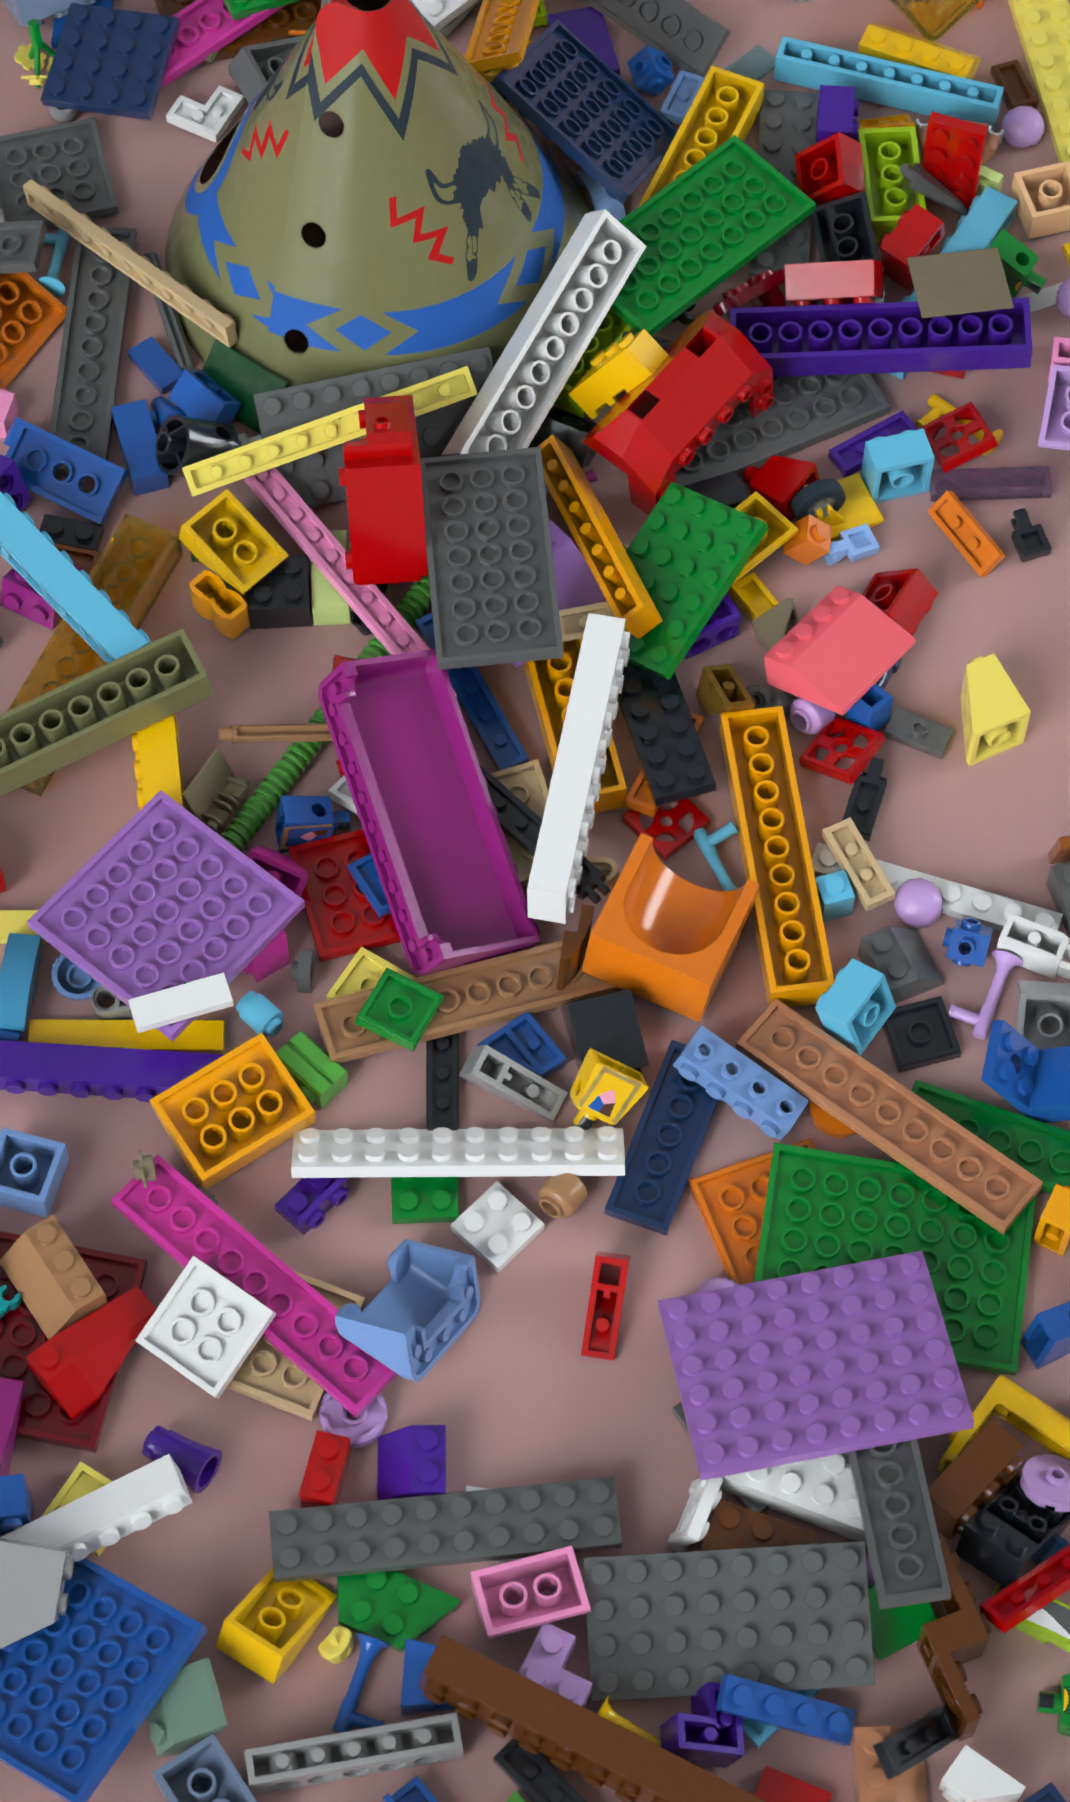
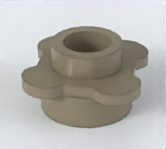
M138 1150L139 1160L133 1161L134 1175L136 1180L143 1181L145 1189L148 1188L147 1182L157 1181L153 1154L142 1156V1151Z

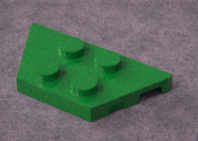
M397 1571L337 1576L339 1625L356 1633L379 1639L389 1644L390 1648L401 1653L405 1651L406 1639L416 1640L422 1634H427L437 1626L438 1621L451 1611H456L461 1604V1599Z

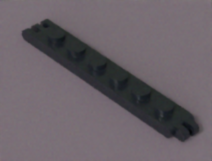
M480 765L481 771L487 780V788L492 802L497 809V817L502 830L534 857L542 819ZM583 857L581 883L576 886L575 894L581 900L588 897L593 903L597 904L602 899L595 889L605 896L611 890L604 883L606 880L605 875L588 859Z

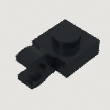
M1025 508L1013 511L1015 518L1011 519V524L1015 531L1012 532L1011 539L1021 562L1050 555L1052 548L1041 523L1032 526Z

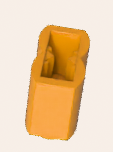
M204 570L189 583L193 608L203 618L213 621L216 629L221 634L235 639L250 626L245 600L237 592L226 588L224 582L216 574Z

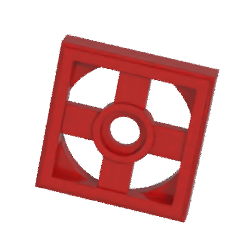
M972 401L918 428L924 429L934 458L944 473L998 446L996 438ZM970 420L971 422L964 425L960 423L957 424L956 421ZM945 427V435L934 440L937 433ZM983 430V439L971 445L968 441L969 436ZM956 432L963 433V436L960 439L952 438L953 434ZM951 445L957 446L960 452L950 457L943 456L940 452Z
M835 716L817 734L798 760L802 767L852 785L886 740L881 732ZM844 733L843 736L832 738L836 734ZM859 735H862L868 741L864 749L853 744ZM839 745H847V749L845 751H836V748ZM820 747L830 752L823 762L817 760V752ZM849 757L855 760L848 769L844 770L836 767L842 758Z
M688 798L676 801L678 805L670 811L659 807L654 817H652L654 819L653 824L645 830L640 825L639 815L641 813L632 809L626 811L622 815V822L638 837L641 833L652 837L655 853L663 861H666L694 839L693 835L697 829H707L711 825V820ZM687 814L694 819L689 833L678 825L679 820ZM668 817L672 820V824L670 826H663L660 820ZM661 834L670 835L675 841H660L656 838Z

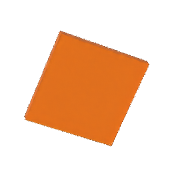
M811 1138L791 1144L792 1146L815 1149ZM773 1151L688 1180V1186L729 1280L732 1279L734 1283L739 1285L754 1282Z

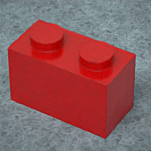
M319 1430L316 1431L299 1492L301 1508L338 1504L352 1453L349 1437Z

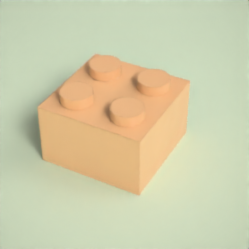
M1066 161L1014 173L1010 196L1018 201L1016 210L1028 239L1069 231L1070 162Z

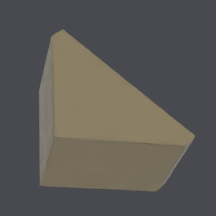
M786 598L752 621L758 643L768 652L798 623L793 598Z

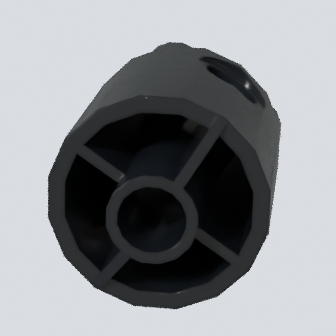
M176 414L166 419L159 430L156 439V459L162 472L185 478L182 467L241 446L238 434L232 424Z

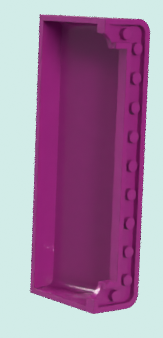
M436 649L342 662L321 681L318 688V697L412 973L417 977H422L534 946L541 941L538 926L533 918H528L527 895L521 886L517 866L513 862L508 848L507 837L502 831L497 817V809L492 802L487 788V780L481 771L477 759V751L472 745L466 720L462 716L458 705L456 691L452 687L447 669L438 670Z

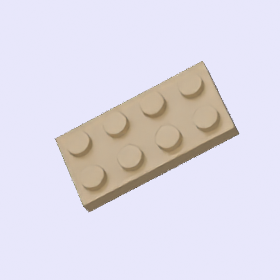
M538 759L491 773L543 819L549 791ZM502 830L507 837L512 860L517 866L521 886H527L534 857Z

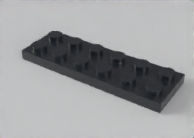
M628 662L627 667L623 669L622 692L618 693L617 700L655 806L716 791L715 779L675 672L668 681Z

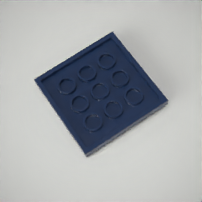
M71 3L40 100L43 106L151 121L180 27L179 18Z

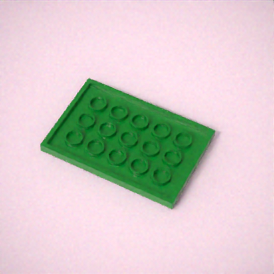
M670 483L626 549L633 566L663 620L640 639L630 633L628 662L668 681L670 680L768 531L769 527L764 521L679 484Z

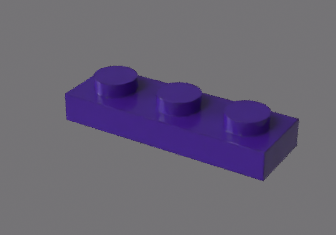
M902 410L829 450L828 457L844 477H848L862 469L866 441L878 436L887 437L900 434L905 430H918V428Z

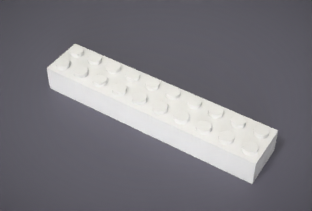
M606 209L585 213L446 446L442 456L528 448L646 248L645 244Z
M588 613L527 886L528 918L566 924L568 912L574 913L577 900V894H575L576 886L581 883L583 873L582 859L586 857L588 851V831L592 829L594 823L595 801L598 802L600 795V775L605 772L607 760L605 755L606 747H610L612 720H616L618 711L617 697L618 693L622 692L624 682L623 669L628 665L630 648H628L630 632L625 631L626 619Z

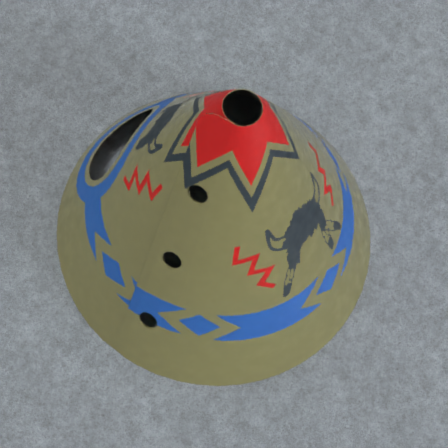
M331 0L329 4L320 9L315 22L259 91L242 119L218 143L186 186L170 224L165 251V270L175 281L190 287L195 295L201 299L209 300L215 309L223 314H229L236 323L238 342L233 347L291 382L289 387L490 346L494 367L585 213L592 212L574 174L554 149L409 0ZM331 111L342 118L344 131L340 136L331 137L322 130L320 118L324 112ZM233 136L216 172L209 181L201 184L200 176L207 160L223 143ZM312 222L321 226L326 234L324 245L312 247L307 244L302 235V229L306 223ZM177 311L188 343L205 364L216 338ZM292 329L301 331L307 337L308 349L303 353L292 351L285 342L287 331Z

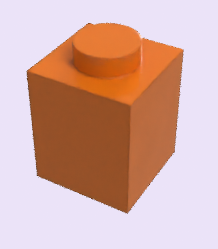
M808 514L793 523L799 531L783 545V554L806 566L830 552L832 526Z

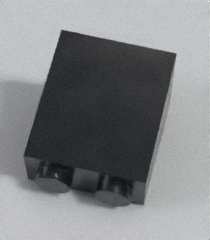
M631 989L561 1005V1012L578 1070H580L590 1048L641 1073V1067L649 1065Z

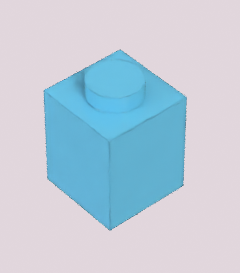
M845 870L815 877L823 922L851 915L855 895Z

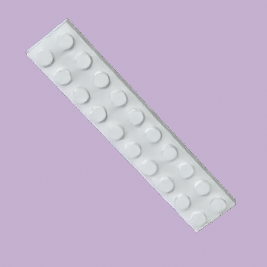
M577 1126L568 1128L535 1127L528 1129H515L513 1127L482 1129L471 1127L468 1129H458V1131H451L446 1127H439L433 1131L411 1127L403 1129L371 1128L369 1130H350L348 1128L317 1130L306 1128L294 1133L291 1162L292 1178L557 1176L564 1173H571L576 1176H625L623 1128L611 1126L590 1128L588 1130H583Z

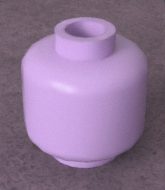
M800 697L795 699L790 706L792 725L796 730L809 735L819 733L836 715V712Z

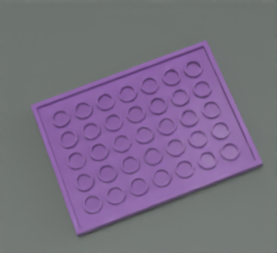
M923 1251L658 1300L662 1326L701 1481L974 1428L973 1415Z

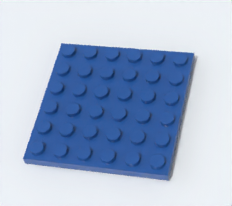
M85 1558L74 1562L71 1580L65 1579L63 1593L69 1595L65 1615H59V1620L0 1649V1761L67 1802H87L207 1633V1629L203 1624Z

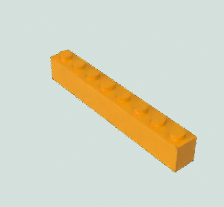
M551 435L537 446L541 447L544 482L615 617L626 619L625 629L640 639L663 620L573 451L554 435Z

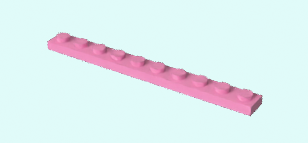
M275 467L243 479L391 655L430 650L375 584L356 585L354 583L353 570H346V550Z

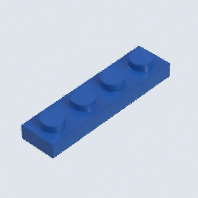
M730 1674L722 1675L716 1710L842 1746L850 1745L856 1710Z

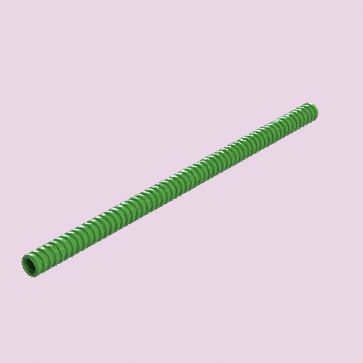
M429 572L428 575L421 576L422 581H415L410 591L405 594V598H402L400 604L395 607L412 629L415 626V620L423 617L424 612L429 609V605H432ZM374 635L373 639L368 642V646H365L362 653L357 656V660L391 654ZM321 705L314 712V717L308 720V724L327 723ZM327 741L292 742V745H289L286 752L281 755V760H278L275 763V767L271 768L270 774H267L264 777V781L258 785L259 788L254 790L253 796L247 799L248 803H245L242 806V810L237 812V818L231 820V825H228L225 828V832H222L220 836L243 852L245 850L244 846H248L250 839L255 837V832L261 829V824H264L267 821V817L271 816L272 810L278 807L281 796L287 795L289 788L294 786V781L300 778V774L306 770L305 767L310 765L311 759L317 756L316 752H319L322 749V745H325Z

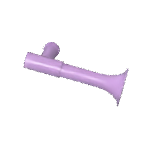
M994 950L991 952L992 957L996 959V971L980 1013L956 1007V1005L952 1004L948 1014L950 1019L954 1018L975 1025L972 1035L981 1040H985L996 1012L998 1000L1010 971L1014 967L1023 965L1022 959L1007 951Z

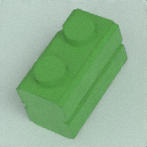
M299 1031L289 1040L288 1044H285L276 1052L310 1104L314 1102L320 1108H324L349 1083L348 1071L339 1063L331 1062L328 1054L303 1031Z

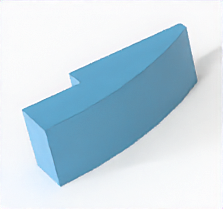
M9 933L0 971V1029L25 1031L37 988L36 976L42 958L41 936Z

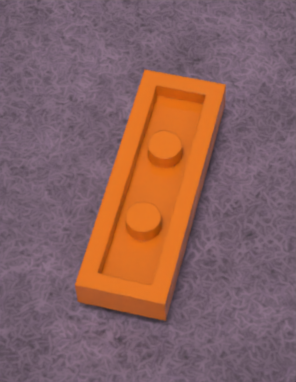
M947 490L927 511L979 576L987 577L1005 558L1006 555L953 491Z

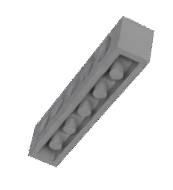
M457 1712L244 1750L249 1787L253 1796L464 1758Z

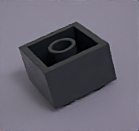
M307 555L289 556L247 591L250 629L311 626L310 575Z

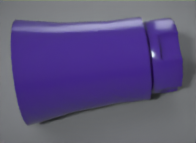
M157 1425L154 1430L150 1431L143 1444L142 1454L151 1459L152 1462L169 1454L180 1469L185 1484L196 1493H201L207 1488L217 1473L222 1459V1452L220 1450L202 1445L174 1430H167L160 1425Z

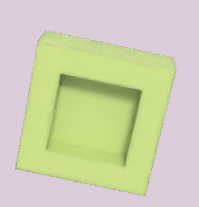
M982 165L977 194L981 195L987 186L1001 193L1004 175Z

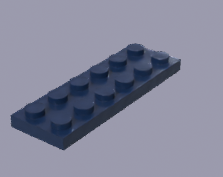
M674 1040L670 1042L625 1156V1176H617L604 1211L605 1215L665 1236L669 1232L719 1100L711 1097L704 1087L695 1081L685 1079L678 1069L672 1066L686 1046V1044Z

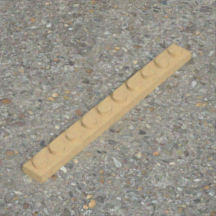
M32 179L23 185L27 204L33 210L227 347L231 348L238 342L236 323L229 314H223L215 309L209 300L201 299L195 295L186 284L181 285L175 281L166 270L161 271L146 256L138 255L126 242L118 241L106 228H100L86 214H80L74 210L66 200H60L54 196L46 186H40Z

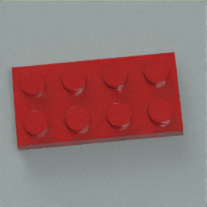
M932 111L928 120L922 166L962 201L965 208L970 209L971 203L977 195L988 127Z

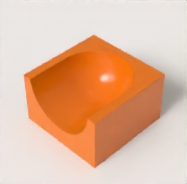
M641 833L590 933L582 972L623 990L631 989L632 994L700 1023L746 928L760 884L748 879L745 885L731 891H716L694 885L668 869L655 853L653 838Z

